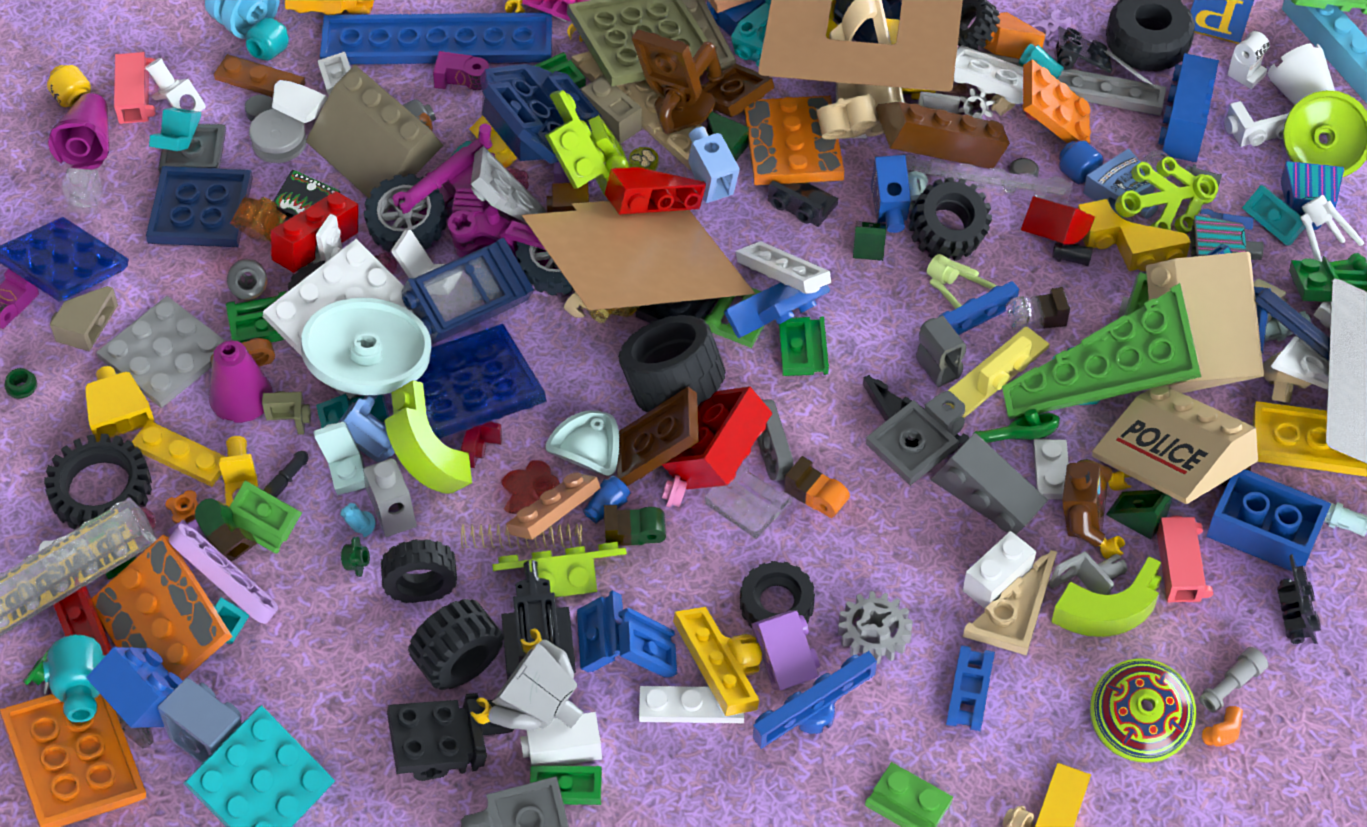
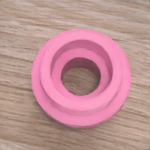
M675 475L673 481L668 479L666 481L661 497L667 500L666 507L671 508L672 505L680 507L687 482L680 480V476Z

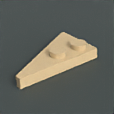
M1050 550L1048 554L1041 556L1028 573L1022 578L1019 576L1001 593L999 599L992 601L985 607V611L973 623L969 622L965 626L963 637L1027 656L1057 551Z

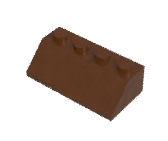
M899 101L878 104L875 108L890 149L994 169L1010 144L1002 123L994 120L988 121L974 118L970 115H960L943 109L936 110L922 107L918 104H908Z

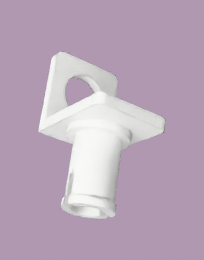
M162 58L154 60L145 67L160 88L158 92L151 96L154 100L167 99L172 107L181 108L180 98L188 94L194 100V106L191 110L202 111L205 109L206 105L189 79H174Z

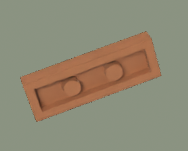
M579 472L567 475L562 483L552 490L544 492L539 500L529 507L518 511L517 516L506 523L510 535L533 540L601 489L597 477L584 475Z

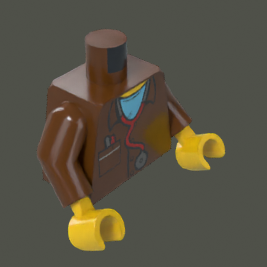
M1088 459L1080 460L1077 463H1069L1066 467L1062 498L1068 536L1081 538L1094 547L1100 546V551L1105 559L1110 558L1114 554L1124 555L1119 549L1125 546L1122 537L1115 536L1106 539L1102 530L1108 488L1107 482L1112 490L1120 491L1132 488L1131 485L1125 482V478L1131 476L1121 471L1112 472L1111 468Z

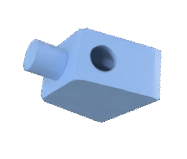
M705 127L693 129L689 133L692 144L688 161L695 180L706 183L703 195L705 203L733 195L740 169L722 135L716 133L709 136Z

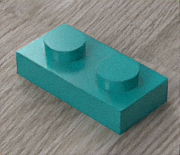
M1262 184L1242 207L1243 210L1287 246H1290L1305 229V225L1300 218L1301 215Z

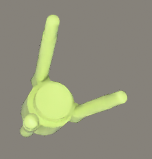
M937 254L927 268V274L932 277L929 284L937 288L955 309L962 305L943 284H952L958 275L989 289L997 286L979 277L977 270L952 261L942 254Z

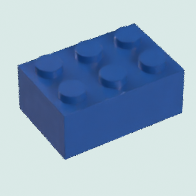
M1244 469L1229 479L1213 514L1206 537L1292 572L1289 555L1293 554L1297 566L1303 565L1305 568L1331 503Z

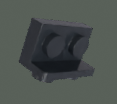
M772 181L768 187V201L771 202L772 206L778 210H786L796 215L805 224L811 223L819 227L838 205L837 197L808 182L780 184Z

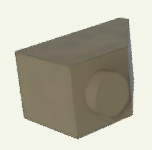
M106 286L64 301L59 311L53 314L50 322L55 341L90 352L118 307L113 287Z

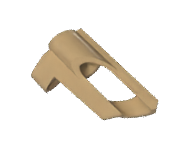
M854 0L847 9L842 23L830 32V40L852 41L855 32L867 19L873 18L878 44L892 45L882 0ZM836 82L838 102L826 105L818 110L816 108L822 138L829 140L846 139L864 134L872 137L884 133L875 108L878 104L904 102L902 88Z

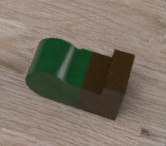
M212 498L205 499L197 505L195 518L209 543L230 562L239 558L257 544L250 532L239 527L237 528L233 522L232 510L228 505Z
M604 505L605 543L618 542V546L644 545L647 543H661L666 539L665 513L662 509L644 507L635 510H617V505Z

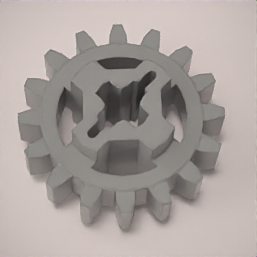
M870 591L869 599H864L862 595L858 594L856 596V604L847 601L845 611L840 612L838 635L842 636L841 645L843 647L851 645V656L870 651L877 660V664H880L882 656H886L890 661L894 660L895 651L903 654L906 643L911 641L912 632L910 631H912L913 621L908 619V608L899 610L900 600L897 598L889 602L888 593H884L881 599L876 598L874 591ZM859 616L860 620L856 621V626L853 627V622ZM895 628H897L898 631L893 638H891L890 634L894 632Z

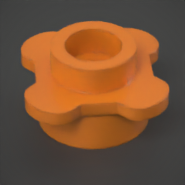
M187 490L176 498L170 497L167 499L165 506L168 510H171L173 514L172 521L175 524L182 520H185L187 523L195 519V510L198 505L195 491Z

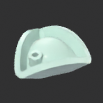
M590 410L577 413L567 418L553 431L546 442V451L595 473L610 476L615 473L618 462L619 430L617 422L611 414Z

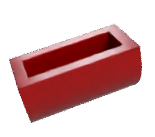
M1033 196L1020 230L1060 243L1074 244L1086 236L1092 227L1095 216L1074 207Z

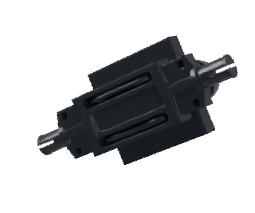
M529 560L524 562L525 579L515 583L516 596L513 597L514 612L501 614L507 680L526 655L520 640L524 639L529 643L535 641L530 634V630L534 628L540 632L542 640H548L567 653L572 669L576 673L569 607L556 608L554 592L551 593L550 581L539 578L538 562L535 560H531L532 572H530Z

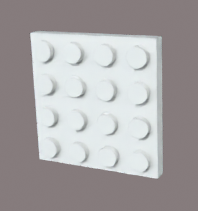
M355 239L263 311L262 317L302 356L301 338L304 326L318 310L334 302L351 298L380 299L406 308L401 292L404 285ZM335 389L340 395L346 393L349 400L354 399L358 396V394L347 393Z

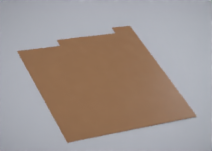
M610 201L573 203L572 205L576 211L522 215L589 311L756 294L690 210L619 215Z

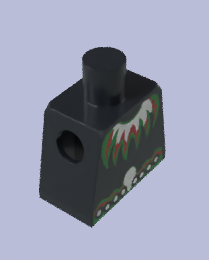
M292 170L272 202L273 216L277 223L275 227L333 192H341L298 171Z

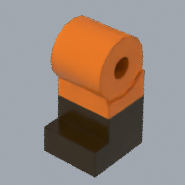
M801 456L785 475L784 492L829 518L835 517L850 498L848 489L841 482L830 479L812 467L813 462Z

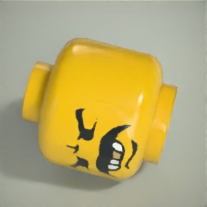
M59 65L50 72L47 80V89L61 107L71 108L83 94L91 92V84L77 66Z

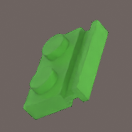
M246 480L230 505L233 513V522L237 528L239 527L250 532L258 544L276 554L280 551L279 548L283 541L288 539L302 514L301 511Z
M891 762L875 786L871 796L865 801V806L901 827H937L951 805L953 796Z

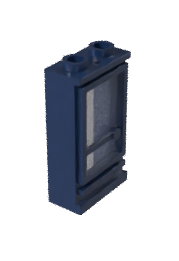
M501 238L497 242L416 278L408 279L401 292L404 305L408 310H412L424 323L430 334L431 345L527 301L534 289L505 238Z

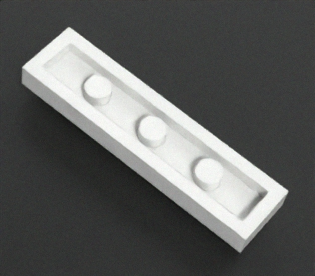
M760 241L736 251L738 263L798 289L802 293L817 292L820 287L831 283L830 271Z

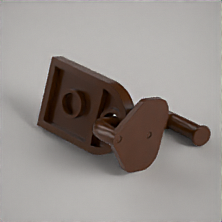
M638 29L632 36V41L646 81L652 90L659 95L654 106L663 133L671 134L703 123L714 109L715 100L711 93L702 90L699 78L707 67L709 72L707 79L709 81L718 82L724 78L713 43L704 42L692 58L689 46L684 42L674 41L661 37L656 33H648Z

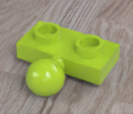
M598 115L588 120L592 130L589 137L594 146L601 149L608 172L610 173L612 168H630L623 147L601 117Z

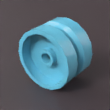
M205 0V9L214 20L224 25L234 36L246 39L248 29L264 18L274 19L280 1Z

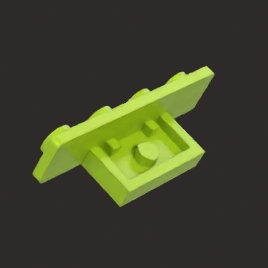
M564 90L551 93L550 97L564 124L546 134L547 141L574 189L583 186L595 178L605 195L609 172L604 165L605 157L602 151L592 143L589 137L591 136L590 129L583 120L579 119L575 111L576 104L573 98L568 93H565Z
M618 542L598 544L599 551L586 553L585 546L565 548V555L552 557L551 550L531 553L532 559L529 560L530 572H532L531 560L537 561L539 578L550 581L551 593L554 592L555 597L598 592L594 559L626 555L627 552L626 548H618ZM518 554L498 557V564H492L493 571L523 568L524 562L528 560L519 561Z

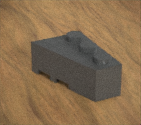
M976 433L963 444L931 479L932 482L997 524L1001 530L1005 532L1011 531L1015 535L1030 522L1048 501L1046 497Z

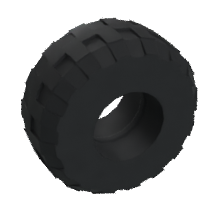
M1119 0L1110 12L1106 29V42L1112 54L1130 67L1140 71H1162L1174 67L1183 61L1184 53L1188 54L1193 42L1195 20H1193L1192 13L1186 5H1183L1181 0Z

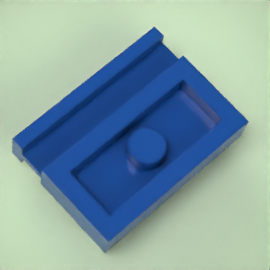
M613 590L609 592L608 597L604 598L601 596L577 609L580 669L586 672H594L615 661V657L620 655L619 625L622 624V618L618 617V612L623 610L622 595Z
M629 607L618 612V617L622 618V624L619 625L620 656L664 678L677 675L676 644L671 642V637L675 635V631Z

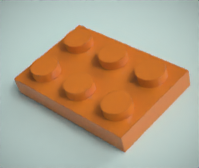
M1033 59L1024 64L1023 110L1067 144L1072 141H1087L1090 144L1091 109L1088 102L1076 95L1065 83H1061L1051 75L1048 69L1041 67Z

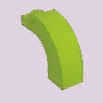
M412 380L391 392L394 415L385 419V427L392 448L407 471L426 487L445 494L454 493L472 484L469 453L444 445L435 436L429 425L426 415L423 383Z
M1149 556L1132 585L1117 594L1102 595L1093 593L1070 581L1055 606L1051 622L1071 632L1094 637L1114 636L1132 630L1144 622L1155 608L1159 595L1156 590L1162 580V577L1157 575L1161 562Z

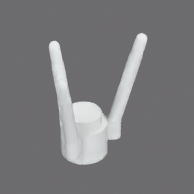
M1324 195L1302 206L1305 214L1300 218L1305 225L1315 260L1322 261L1313 230V222L1316 227L1326 223L1338 241L1344 243V237L1332 220L1334 218L1359 246H1363V240L1336 211L1331 201L1327 202Z

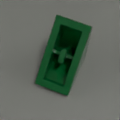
M710 113L707 117L708 135L721 134L735 161H737L748 147L749 127L717 113Z
M856 221L853 258L883 261L886 223Z
M1157 489L1121 492L1106 515L1151 540L1158 531L1161 518L1167 517L1173 497Z

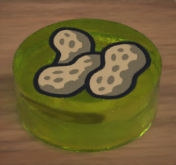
M639 147L634 149L629 155V167H640L654 171L658 168V154L652 148Z

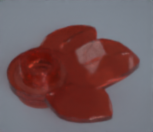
M531 460L526 470H512L501 479L504 489L512 494L504 510L511 514H517L521 509L529 507L539 500L544 492L552 490L560 484L558 478L551 475V468L547 463L540 460Z

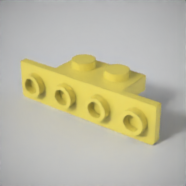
M1024 327L958 381L948 391L952 392L965 404V413L962 417L968 416L996 391L1002 389V386L1006 385L1008 381L1019 372H1022L1032 361L1046 351L1050 344L1029 327ZM945 403L946 405H950L954 409V406L951 403Z

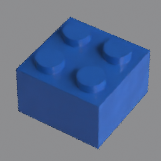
M113 647L86 677L131 728L165 727L158 706L183 682L176 674L165 669L161 664L163 660L157 652L150 648Z

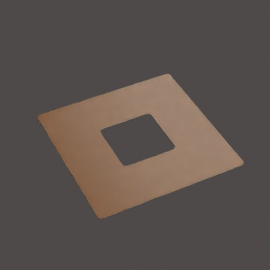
M771 0L758 70L761 76L945 92L953 89L963 0H902L897 42L892 45L828 39L826 32L832 0Z

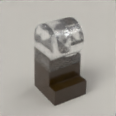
M1063 287L1052 288L1050 294L1032 296L1031 298L1026 296L1015 297L1006 304V311L1012 329L1015 332H1019L1024 327L1037 330L1067 326L1070 307Z

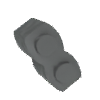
M943 315L938 318L928 319L920 328V344L916 353V359L939 388L960 378L963 372L961 360L966 353V344Z

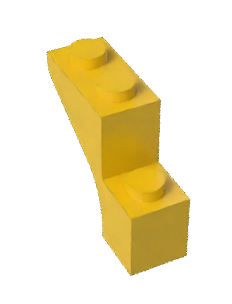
M1108 199L1078 205L1079 210L1095 216L1091 229L1083 238L1085 246L1106 249L1112 244H1116L1128 271L1138 269L1146 271V265L1176 258H1186L1188 255L1191 241L1185 233L1129 222L1121 218L1112 209Z

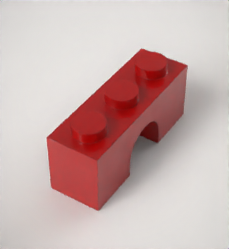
M335 191L271 230V260L292 273L316 260V234L330 214L337 217L338 227L341 231V243L358 233V203Z

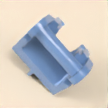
M365 395L363 399L359 398L356 403L352 402L338 423L345 422L358 449L379 463L385 461L395 452L388 438L385 423L370 413L375 403L374 400L378 395Z

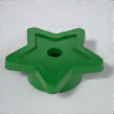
M48 650L38 659L32 670L24 678L23 682L26 685L32 681L39 686L44 680L43 662H46Z

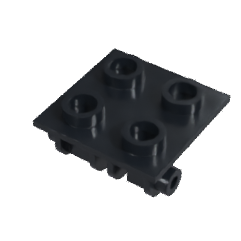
M1061 26L1058 27L1059 40L1056 44L1057 63L1064 67L1063 70L1071 69L1077 59L1081 58L1109 73L1112 72L1110 56L1104 52L1108 50L1106 45L1097 40L1090 42L1082 38L1083 35L1073 28L1068 27L1064 29Z
M1291 554L1289 557L1294 581L1289 578L1283 579L1277 587L1281 611L1284 612L1282 617L1286 637L1290 638L1293 644L1303 643L1307 637H1311L1314 644H1318L1316 632L1321 631V624L1318 613L1314 611L1312 604L1315 601L1311 582H1308L1304 566H1297L1293 554Z

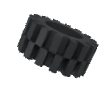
M987 0L962 1L958 37L959 46L963 45L978 50V45L982 48L986 46V39L989 41L993 39L991 33H996L998 30L995 24H1000V19L997 17L1000 15L999 11L996 10L993 4ZM975 18L973 24L968 28L970 22Z

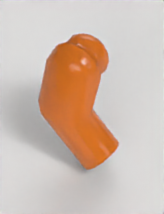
M1228 706L1225 710L1223 722L1203 729V742L1208 746L1214 745L1216 747L1234 743L1239 736L1243 710L1236 706Z

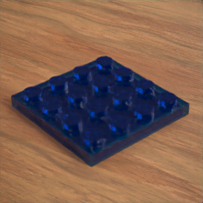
M504 324L431 347L429 364L422 376L416 380L423 383L427 419L433 433L439 440L445 436L469 430L477 425L501 419L512 413L530 409L547 402L544 389Z

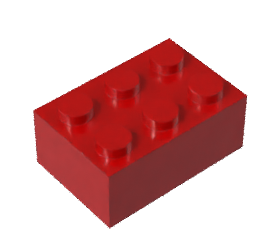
M751 386L717 391L712 397L697 406L698 443L670 459L667 463L662 464L673 478L677 475L680 476V480L687 482V490L728 486L736 477V471L743 460L749 456L751 447L758 436L765 430L766 423L772 415V411Z

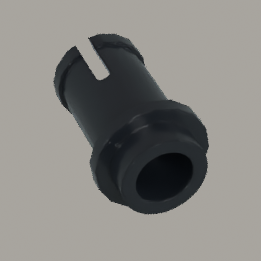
M1056 241L1052 257L1057 258V262L1065 260L1089 266L1093 247L1064 244Z

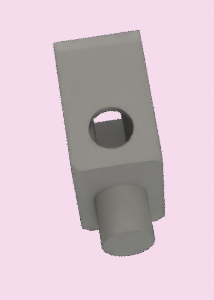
M391 458L365 467L363 469L365 488L385 537L417 527L411 497L396 460ZM397 503L399 511L389 512V507Z

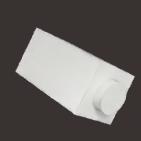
M596 712L582 714L572 728L568 727L558 718H554L547 727L543 729L538 728L534 731L526 730L527 736L520 737L523 758L530 757L531 766H562L602 759Z

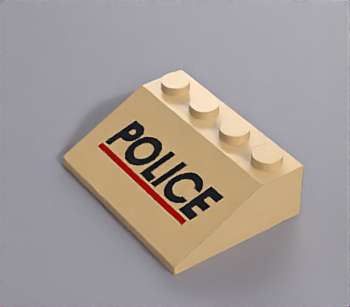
M1164 385L1150 388L1137 396L1092 450V457L1184 504H1188L1258 461L1256 427Z

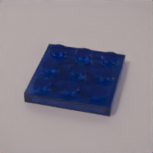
M64 217L0 245V263L58 302L122 272L128 267L129 261L127 257Z

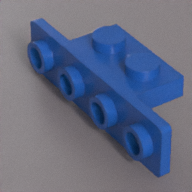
M780 282L729 307L724 311V314L735 335L741 338L774 320L779 325L793 318L794 314L792 311L799 309L800 313L811 309L817 305L815 300L829 293L830 288L827 284L820 287L817 292L806 294Z

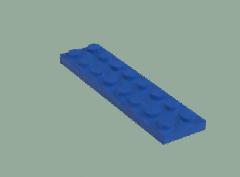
M549 13L324 15L320 60L345 52L349 65L436 64L439 51L483 58L488 63L543 62L552 58L553 19Z

